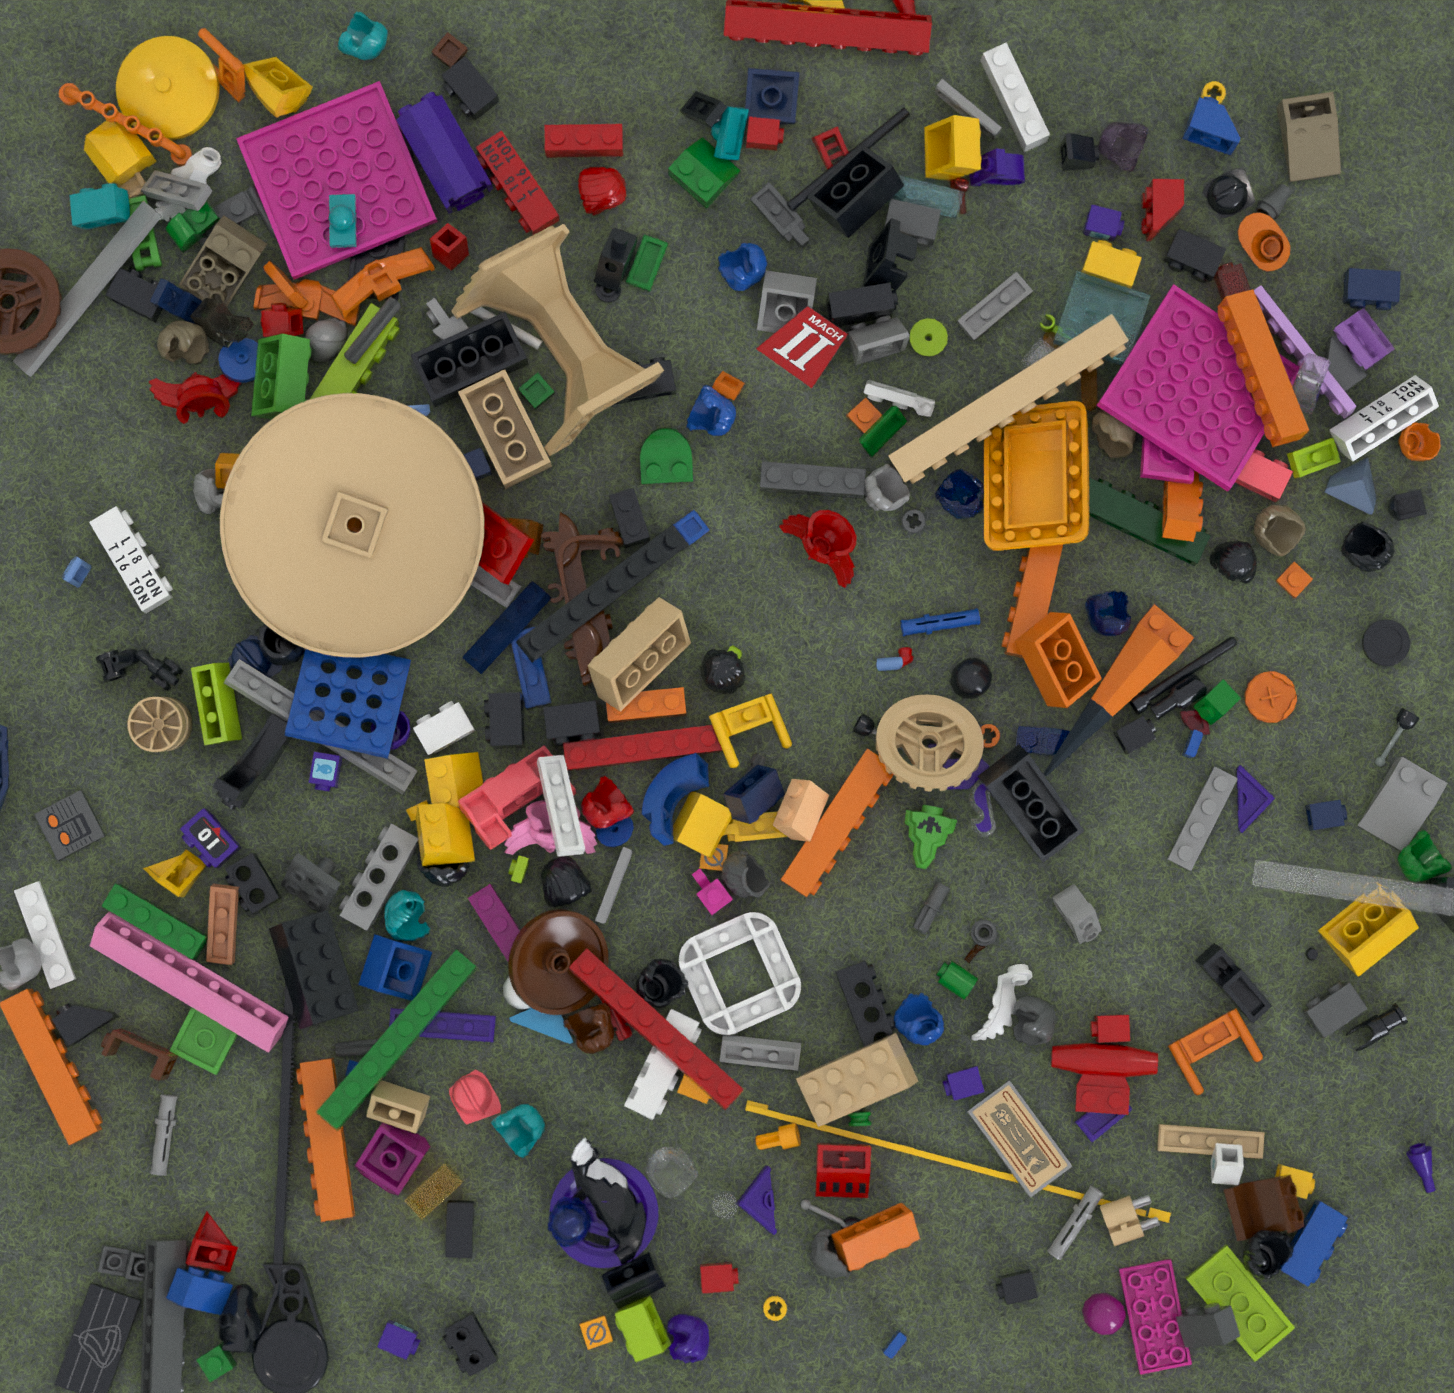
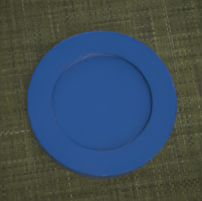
M236 338L227 342L219 353V367L222 373L234 382L246 383L255 380L258 343L248 338Z

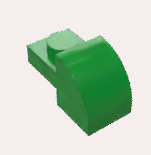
M206 200L199 211L188 209L183 214L179 212L168 223L166 231L184 253L203 238L202 234L216 224L220 218Z

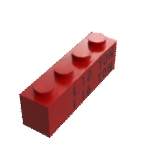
M502 130L476 147L478 153L476 157L484 170L488 168L493 175L489 179L496 190L502 189L507 196L504 201L510 211L514 212L516 210L520 215L521 219L518 222L526 234L531 232L535 235L560 220L559 214Z

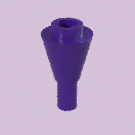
M1425 1143L1414 1144L1410 1146V1151L1406 1155L1419 1177L1422 1178L1425 1192H1433L1436 1188L1432 1178V1147L1426 1146Z

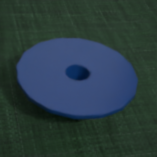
M628 817L610 827L597 828L596 835L598 840L607 847H617L624 844L633 833V821Z

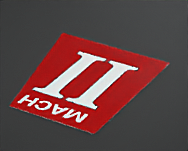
M807 306L756 349L803 383L813 388L848 334Z

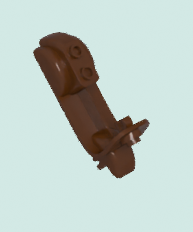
M560 512L559 532L548 531L541 535L542 541L546 542L543 544L544 550L555 552L561 585L557 583L548 585L549 590L558 589L560 592L557 598L551 599V603L557 604L565 599L567 604L587 589L581 563L582 551L601 550V558L603 561H606L605 553L607 550L612 549L615 551L616 558H620L618 547H623V538L620 537L618 531L614 532L613 528L599 530L598 535H580L575 523L569 516ZM604 609L574 631L572 638L564 644L565 649H574L565 654L569 659L578 660L584 687L593 683L587 665L612 641L608 630L613 629L610 614H605Z

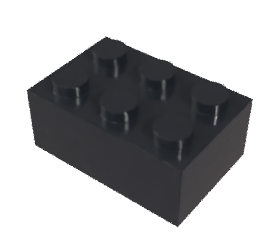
M861 145L814 189L807 198L821 218L849 238L905 185L891 164L865 145Z

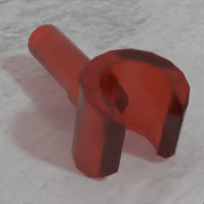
M956 177V179H951L950 190L958 192L960 214H966L965 193L969 188V182L965 178Z

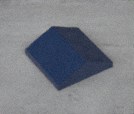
M748 68L745 108L749 109L747 121H749V117L778 119L780 120L779 125L795 124L800 72Z

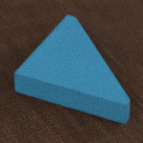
M530 1008L510 1017V1021L569 1044L574 1042L569 1030L563 1026L564 1019L562 1015L544 1014Z

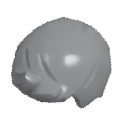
M329 318L318 321L308 328L304 338L310 339V358L313 361L324 363L339 354L347 338L345 321Z

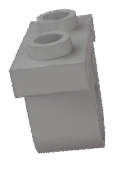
M1075 884L1051 897L1054 905L1074 933V937L1079 944L1085 941H1092L1102 931L1095 909L1086 901Z

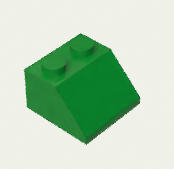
M702 137L686 148L668 168V175L707 209L741 170L728 159L714 157L716 148Z

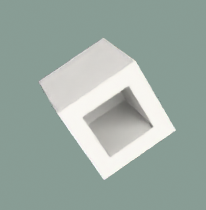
M1215 1144L1210 1162L1212 1183L1239 1184L1244 1168L1242 1145Z

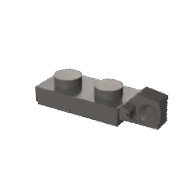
M770 182L750 198V202L783 239L785 238L787 242L793 239L801 249L810 243V239L803 232L806 228L803 219L795 210L791 211L789 209L787 201Z

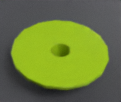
M927 318L914 324L910 331L909 340L915 352L922 356L930 357L943 351L947 345L948 335L942 323L935 319ZM927 336H930V341L926 340Z

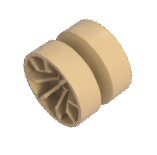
M171 697L145 698L133 707L128 717V732L131 739L138 747L149 752L175 750L188 740L192 731V717L188 708L179 700Z

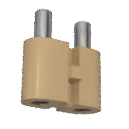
M1149 1195L1135 1200H1131V1197L1127 1196L1100 1206L1114 1246L1144 1237L1143 1231L1159 1226L1157 1217L1139 1222L1135 1211L1137 1208L1151 1204Z

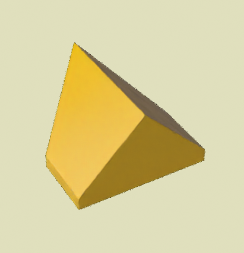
M186 849L179 856L143 869L156 882L178 897H185L206 865L200 858Z

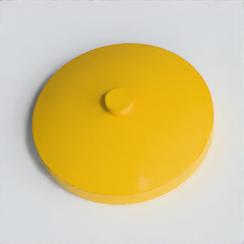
M174 36L155 37L139 44L124 59L117 75L116 97L122 114L127 117L131 115L136 116L141 124L147 128H158L164 137L170 140H177L197 132L210 119L219 98V79L210 58L194 43ZM132 122L131 125L135 127L137 122ZM156 134L152 138L158 139L159 135Z

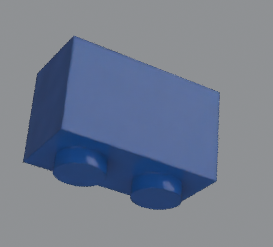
M190 1266L189 1270L177 1268L167 1299L182 1307L221 1315L233 1286L223 1280L225 1276L213 1271H209V1274L206 1275L204 1270Z

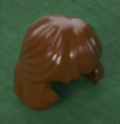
M606 1003L588 1007L563 1021V1026L575 1036V1043L578 1048L585 1053L595 1054L599 1051H604L613 1042L614 1029L611 1023L610 1008Z

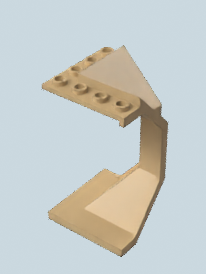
M565 224L556 228L550 226L483 261L478 266L479 271L471 276L472 281L463 288L464 293L456 299L457 303L452 309L456 319L486 306L529 321L565 372L567 380L564 424L544 447L549 456L569 446L594 415L655 382L664 371L659 362L644 369L607 347L571 295L567 285L560 254V245L570 233Z

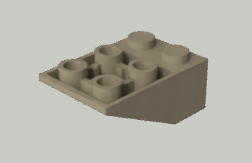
M1333 92L1282 99L1277 106V113L1289 181L1295 182L1340 175L1338 117Z
M223 215L182 278L179 286L223 314L268 244Z

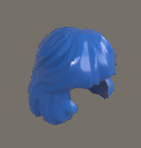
M742 243L737 250L732 252L727 250L718 257L720 262L718 270L729 287L735 291L748 289L761 281L765 275L767 268L765 253L756 244Z
M704 385L687 418V428L690 431L706 430L708 434L713 436L724 435L730 431L731 426L735 422L736 409L729 399L722 396L712 387Z
M923 993L919 995L909 994L895 1012L894 1023L896 1029L914 1044L929 1045L939 1039L944 1032L942 1015L932 1007V1002Z

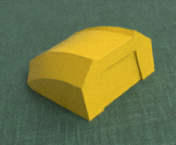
M277 57L243 64L245 68L244 75L251 89L266 109L276 118L292 112L296 113L307 101L313 86Z
M106 120L86 135L84 151L107 182L117 184V187L133 178L135 173L141 172L146 167L149 168L157 162L138 135L130 134L124 126L117 122H108Z

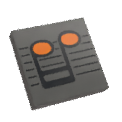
M79 790L34 814L58 861L106 837L83 790Z

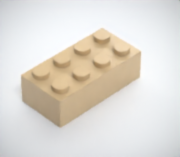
M505 369L458 392L505 489L552 467L547 453Z
M658 597L645 608L639 617L630 622L627 628L617 638H614L599 655L591 660V663L587 666L597 696L621 712L691 644L681 610Z
M896 1033L810 1070L796 1078L818 1127L903 1091L918 1082Z

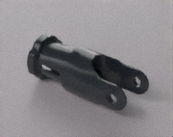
M1394 1003L1391 1009L1379 1016L1377 1014L1352 1028L1346 1036L1360 1028H1369L1373 1033V1037L1369 1042L1356 1049V1051H1361L1389 1035V1031L1398 1025H1406L1408 1021L1400 1007Z

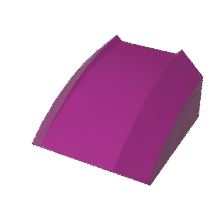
M382 1123L357 1161L355 1168L362 1176L386 1192L399 1196L428 1152L430 1145L425 1137L417 1133Z

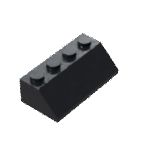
M506 312L411 354L434 407L459 397V391L504 369L509 374L529 365Z

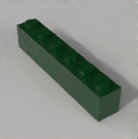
M1089 477L1090 517L1192 566L1198 564L1211 536L1205 533L1206 529L1202 527L1201 532H1196L1194 542L1163 538V512L1159 511V506L1149 501L1142 503L1136 500V495L1129 491L1122 490L1119 492L1112 488L1113 485L1110 482L1100 478L1096 481Z

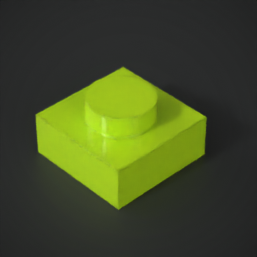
M518 856L517 860H512L508 872L509 875H512L511 881L523 884L530 861L529 858Z

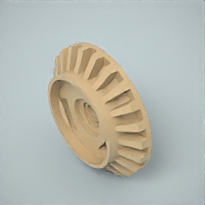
M927 694L911 696L892 705L879 722L875 745L879 753L878 758L880 762L885 764L886 771L889 774L893 773L896 776L897 781L900 783L905 781L913 789L922 787L925 788V791L931 792L932 789L939 788L940 791L946 790L949 786L955 788L963 780H968L979 766L983 754L984 740L978 722L966 708L951 699ZM921 724H931V725H935V726H938V727H934V726H921ZM932 739L935 741L936 746L934 748H927L922 744V741ZM898 748H903L913 764L912 766L900 756ZM953 752L959 753L961 755L960 759L954 765L945 769L943 766Z

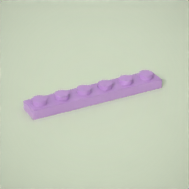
M1260 285L1254 292L1263 315L1267 320L1269 330L1273 334H1278L1282 340V346L1287 353H1293L1298 360L1297 364L1301 371L1306 375L1309 374L1314 380L1313 384L1318 392L1320 390L1321 395H1326L1334 413L1337 415L1341 414L1344 419L1354 412L1356 405L1331 373L1327 372L1328 369Z

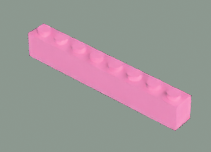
M111 911L95 926L90 947L269 1053L282 1037L289 1018L288 1016Z

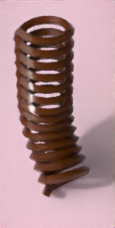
M975 945L964 960L970 963L973 957L984 949L985 946L979 947Z

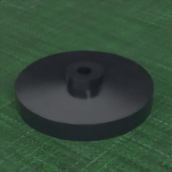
M1384 619L1371 624L1366 629L1362 639V647L1367 658L1374 664L1393 666L1407 656L1410 648V638L1407 630L1400 623Z

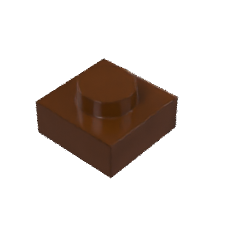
M447 32L431 52L433 56L451 68L463 58L468 48Z

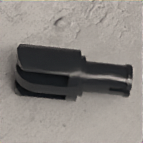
M1191 674L1169 688L1170 691H1168L1169 694L1153 705L1151 704L1150 708L1159 720L1177 707L1184 710L1187 706L1205 696L1207 688L1197 675Z

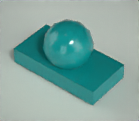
M727 106V109L722 114V118L711 127V134L717 141L714 157L739 160L749 109Z
M329 195L330 247H357L356 195Z

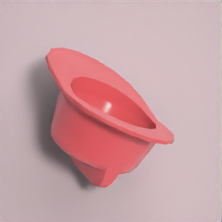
M477 1070L462 1076L449 1088L451 1101L466 1125L501 1113L499 1098L489 1080L483 1073Z

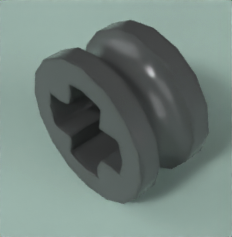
M909 510L902 518V527L906 532L916 534L925 526V517L919 510ZM912 515L918 516L917 521L921 523L919 527L915 525L914 529L910 528L909 522L906 521L907 517L912 518Z

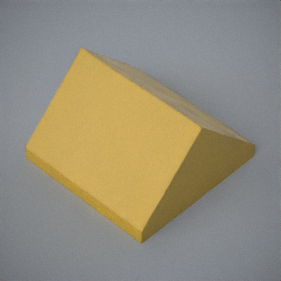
M690 792L673 825V840L711 858L732 818L729 809L700 793Z

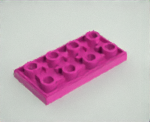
M1171 1259L1120 1268L1119 1274L1139 1374L1192 1365L1189 1347L1184 1346L1176 1317L1182 1314Z

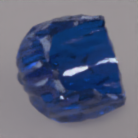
M961 468L949 474L935 493V498L941 503L943 509L957 519L973 518L984 509L983 483L970 472Z

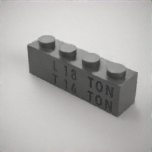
M762 461L759 491L863 499L866 469Z

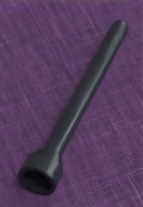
M1229 637L1145 693L1143 691L1138 693L1129 701L1135 713L1140 715L1148 709L1147 706L1151 704V700L1236 646V638Z

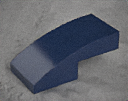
M162 278L150 300L151 303L173 316L197 324L206 305L205 302L193 294L183 291Z

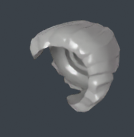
M25 938L17 939L12 942V945L0 947V965L3 970L0 972V983L7 990L21 987L36 977L41 970L42 961L40 953L30 940Z

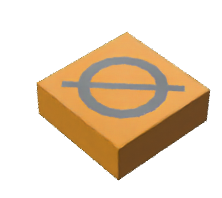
M718 844L711 858L701 854L699 869L722 871V864L727 858L728 845Z
M605 1315L579 1324L588 1350L613 1341Z

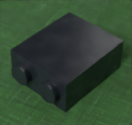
M890 283L828 293L826 304L829 321L839 327L875 321L884 316L892 318L894 310L897 309L896 305H898L896 289L891 290Z

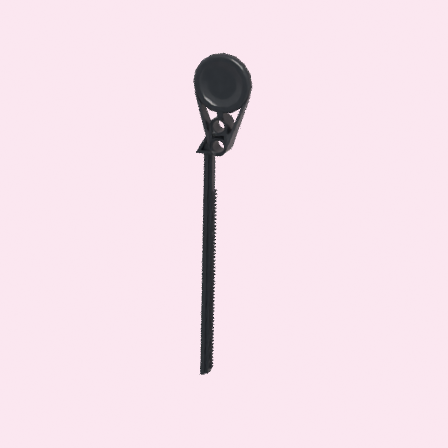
M285 983L284 1015L289 1018L283 1032L274 1261L273 1263L262 1264L275 1290L261 1324L259 1337L255 1341V1352L252 1353L254 1372L261 1384L273 1393H306L317 1386L325 1375L329 1354L325 1333L307 1271L300 1264L284 1263L286 1212L290 1211L286 1209L287 1206H290L287 1204L290 1201L287 1199L290 1196L287 1192L291 1191L287 1189L288 1186H291L288 1184L291 1181L288 1179L291 1176L288 1172L292 1171L288 1169L289 1166H292L288 1162L292 1161L289 1159L292 1156L289 1154L292 1151L289 1147L293 1146L289 1144V1142L293 1141L289 1139V1137L293 1136L290 1134L293 1131L290 1129L293 1126L290 1124L293 1121L290 1119V1117H293L290 1114L293 1112L291 1110V1107H293L291 1102H294V1100H291V1097H294L291 1093L294 1092L292 1087H295L292 1085V1082H295L292 1080L295 1077L292 1073L296 1072L292 1070L293 1067H296L293 1065L296 1062L293 1060L296 1057L293 1055L296 1052L293 1048L297 1047L293 1045V1043L297 1042L294 1041V1038L297 1037L294 1036V1033L297 1032L294 1030V1028H297L294 1023H297V1021L294 1020L296 1016ZM293 1269L299 1272L300 1281L298 1283L289 1281L287 1276L289 1270ZM279 1296V1308L287 1316V1319L277 1320L266 1327ZM293 1296L298 1299L299 1307L297 1310L288 1308L286 1303L288 1297ZM306 1297L317 1328L307 1321L297 1319V1314L302 1312L306 1306Z

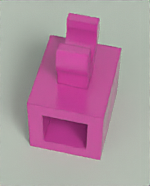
M701 869L692 874L702 888L696 895L711 915L733 900L718 878L710 883Z

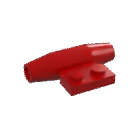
M1094 1043L1052 1046L1051 1067L1082 1074L1076 1085L1075 1111L1129 1115L1130 1088L1125 1077L1157 1074L1158 1053L1123 1045Z

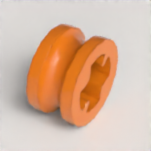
M992 724L981 726L982 734L985 733V729H991L990 733L994 732L995 737L991 739V743H985L986 739L984 740V748L995 746L1000 739L999 730Z

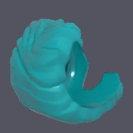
M356 12L350 20L347 31L343 32L339 37L337 47L344 54L362 60H372L380 55L386 45L387 29L383 24L370 20L362 12Z
M398 891L389 898L385 906V926L388 933L395 940L415 941L429 934L431 928L426 922L420 924L418 921L425 912L423 904L425 901L417 892Z
M529 1104L516 1106L506 1113L497 1116L491 1122L495 1130L504 1138V1141L521 1158L529 1154L536 1141L540 1139L545 1131V1122L536 1108Z

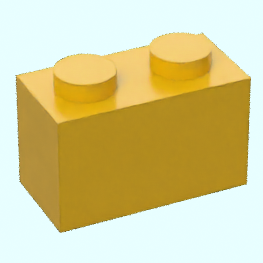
M1092 241L1080 275L1129 291L1133 285L1142 257L1136 256L1137 253L1130 249L1123 248L1121 251L1113 248L1112 244L1107 241Z

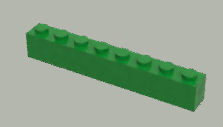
M455 950L317 1110V1115L338 1132L475 972L476 966L458 950Z

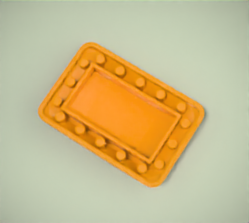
M1079 401L1040 404L1023 415L1021 411H1018L1012 415L1014 421L1001 429L996 425L990 429L992 434L984 439L985 544L991 550L1000 551L1081 542L1087 537L1089 532V450L1086 407Z

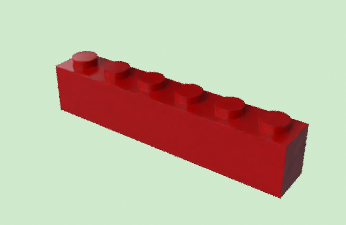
M713 725L563 744L567 771L684 757L694 753L700 755L723 752Z

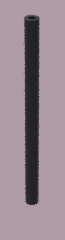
M903 107L787 202L789 209L794 211L808 199L807 196L861 145H865L870 149L910 116L908 110Z

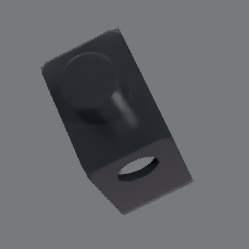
M618 228L612 229L601 252L594 283L618 292L635 254L637 243L635 235ZM610 263H613L617 270H609Z

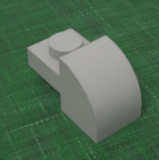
M435 298L426 303L429 309L426 313L434 326L438 323L440 324L432 330L438 340L442 341L468 329L462 318L456 319L453 316L449 319Z

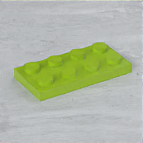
M1226 1244L1185 1278L1207 1305L1212 1303H1219L1220 1306L1231 1305L1240 1333V1337L1236 1338V1340L1254 1362L1295 1329L1293 1324Z

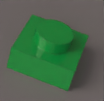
M538 372L518 388L519 392L535 410L555 394L554 390Z

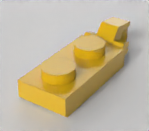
M777 812L763 813L757 821L751 824L731 818L723 836L727 835L728 842L787 837L773 826Z

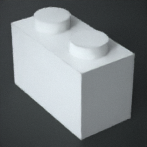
M450 701L439 708L440 713L431 717L428 714L416 721L418 725L413 729L430 757L476 731L459 702L454 704L453 701Z

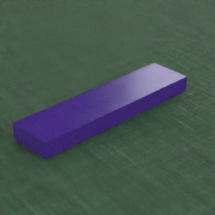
M391 1008L389 1027L404 1009ZM440 1012L419 1037L494 1042L496 1016Z

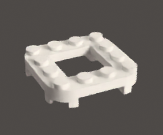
M756 912L746 913L691 937L680 951L679 966L685 974V978L689 981L688 987L702 1020L709 1029L718 1034H735L792 1008L799 998L801 991L800 978L776 924L764 914ZM753 939L774 987L726 1008L705 960Z

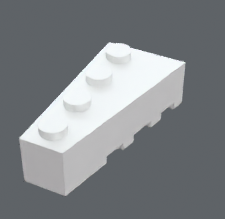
M671 1008L666 1020L689 1041L696 1043L702 1029L698 1028L700 1022ZM654 1046L624 1105L652 1120L656 1113L661 1115L667 1103L663 1099L667 1089L673 1091L679 1078L675 1075L678 1068Z

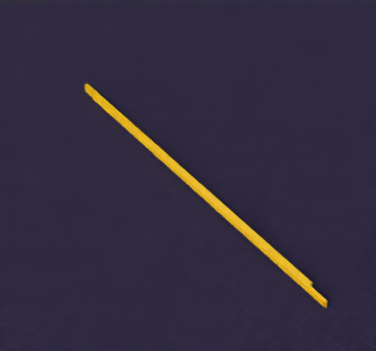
M747 1100L745 1110L1018 1183L1012 1174L988 1169L827 1125L818 1127L816 1122L768 1110V1105ZM1047 1185L1043 1188L1046 1191L1080 1200L1085 1195L1052 1185ZM1100 1199L1098 1204L1104 1205L1113 1201ZM1150 1207L1148 1218L1157 1217L1158 1220L1169 1223L1171 1213ZM1135 1209L1137 1215L1147 1217L1145 1216L1146 1210Z

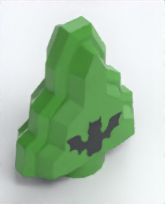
M922 805L921 811L906 810L905 824L909 826L908 837L914 843L912 854L916 868L926 869L935 858L937 848L945 844L948 834L954 832L957 820L943 816V808Z

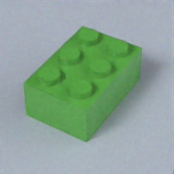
M278 334L258 339L251 416L272 420L289 408L306 401L305 391L309 382L307 369L308 361L311 357L310 339L287 334Z

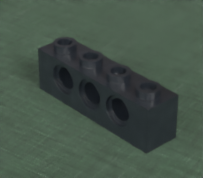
M864 960L835 971L863 1047L874 1043L873 1038L877 1032L882 1031L887 1036L892 1035V1029L896 1028L891 1013L886 1014L882 1004L887 1002L882 989L876 990L873 980L877 979L872 963L867 965ZM860 982H865L869 986V993L865 997H858L855 994V986ZM868 1007H875L878 1010L879 1015L874 1022H868L864 1018V1012Z

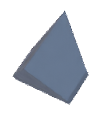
M1367 457L1330 476L1325 493L1372 515L1377 498Z

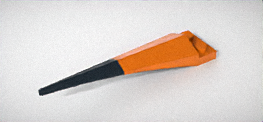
M1155 604L1135 626L1082 714L1043 773L1045 777L1174 662L1194 639L1192 635Z

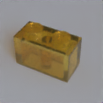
M446 1162L404 1201L423 1220L464 1181Z

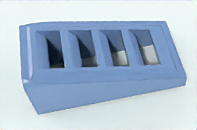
M75 556L64 571L62 579L78 588L92 567Z

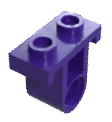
M996 148L981 155V170L968 174L970 186H982V184L1020 185L1025 183L1024 156L1005 153V149Z

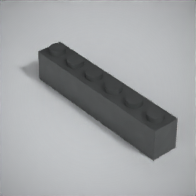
M178 1238L146 1239L140 1393H183L184 1390L182 1367L185 1363V1356L182 1351L183 1340L186 1336V1329L183 1324L187 1307H182L167 1299V1295L177 1268L186 1269L185 1263L189 1254V1249L186 1245L187 1240Z

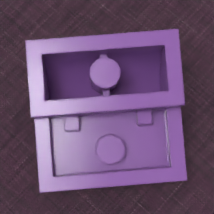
M1365 308L1356 312L1333 330L1339 341L1345 346L1348 345L1349 352L1352 354L1354 361L1359 366H1363L1365 371L1395 349Z

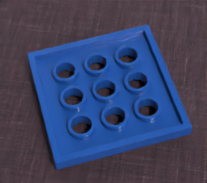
M305 649L285 736L388 759L411 660L387 654L368 657H338ZM324 663H332L336 670L333 673H325L322 671L321 666ZM352 668L358 669L361 672V676L358 679H351L347 676V671ZM377 674H382L386 677L387 682L383 685H377L373 682L372 678ZM320 686H324L329 689L330 694L326 697H319L315 690ZM345 692H350L355 695L356 699L352 703H345L341 699V695ZM370 698H377L380 700L381 706L377 709H372L366 702ZM314 710H319L324 714V718L321 721H313L309 714ZM339 716H345L349 719L350 724L346 727H340L335 723V719ZM364 722H371L375 725L376 729L371 733H366L361 729V725Z

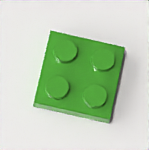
M191 1007L169 1051L217 1075L238 1034Z

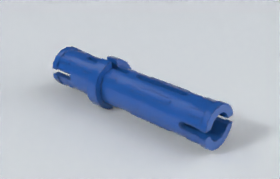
M978 608L934 616L924 614L921 618L901 620V631L903 636L919 633L929 635L932 634V631L980 625V615Z

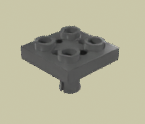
M298 853L293 858L281 885L285 887L287 892L303 900L310 909L322 912L330 907L341 883L329 875L335 868V864L331 859L322 857L320 862L315 865Z

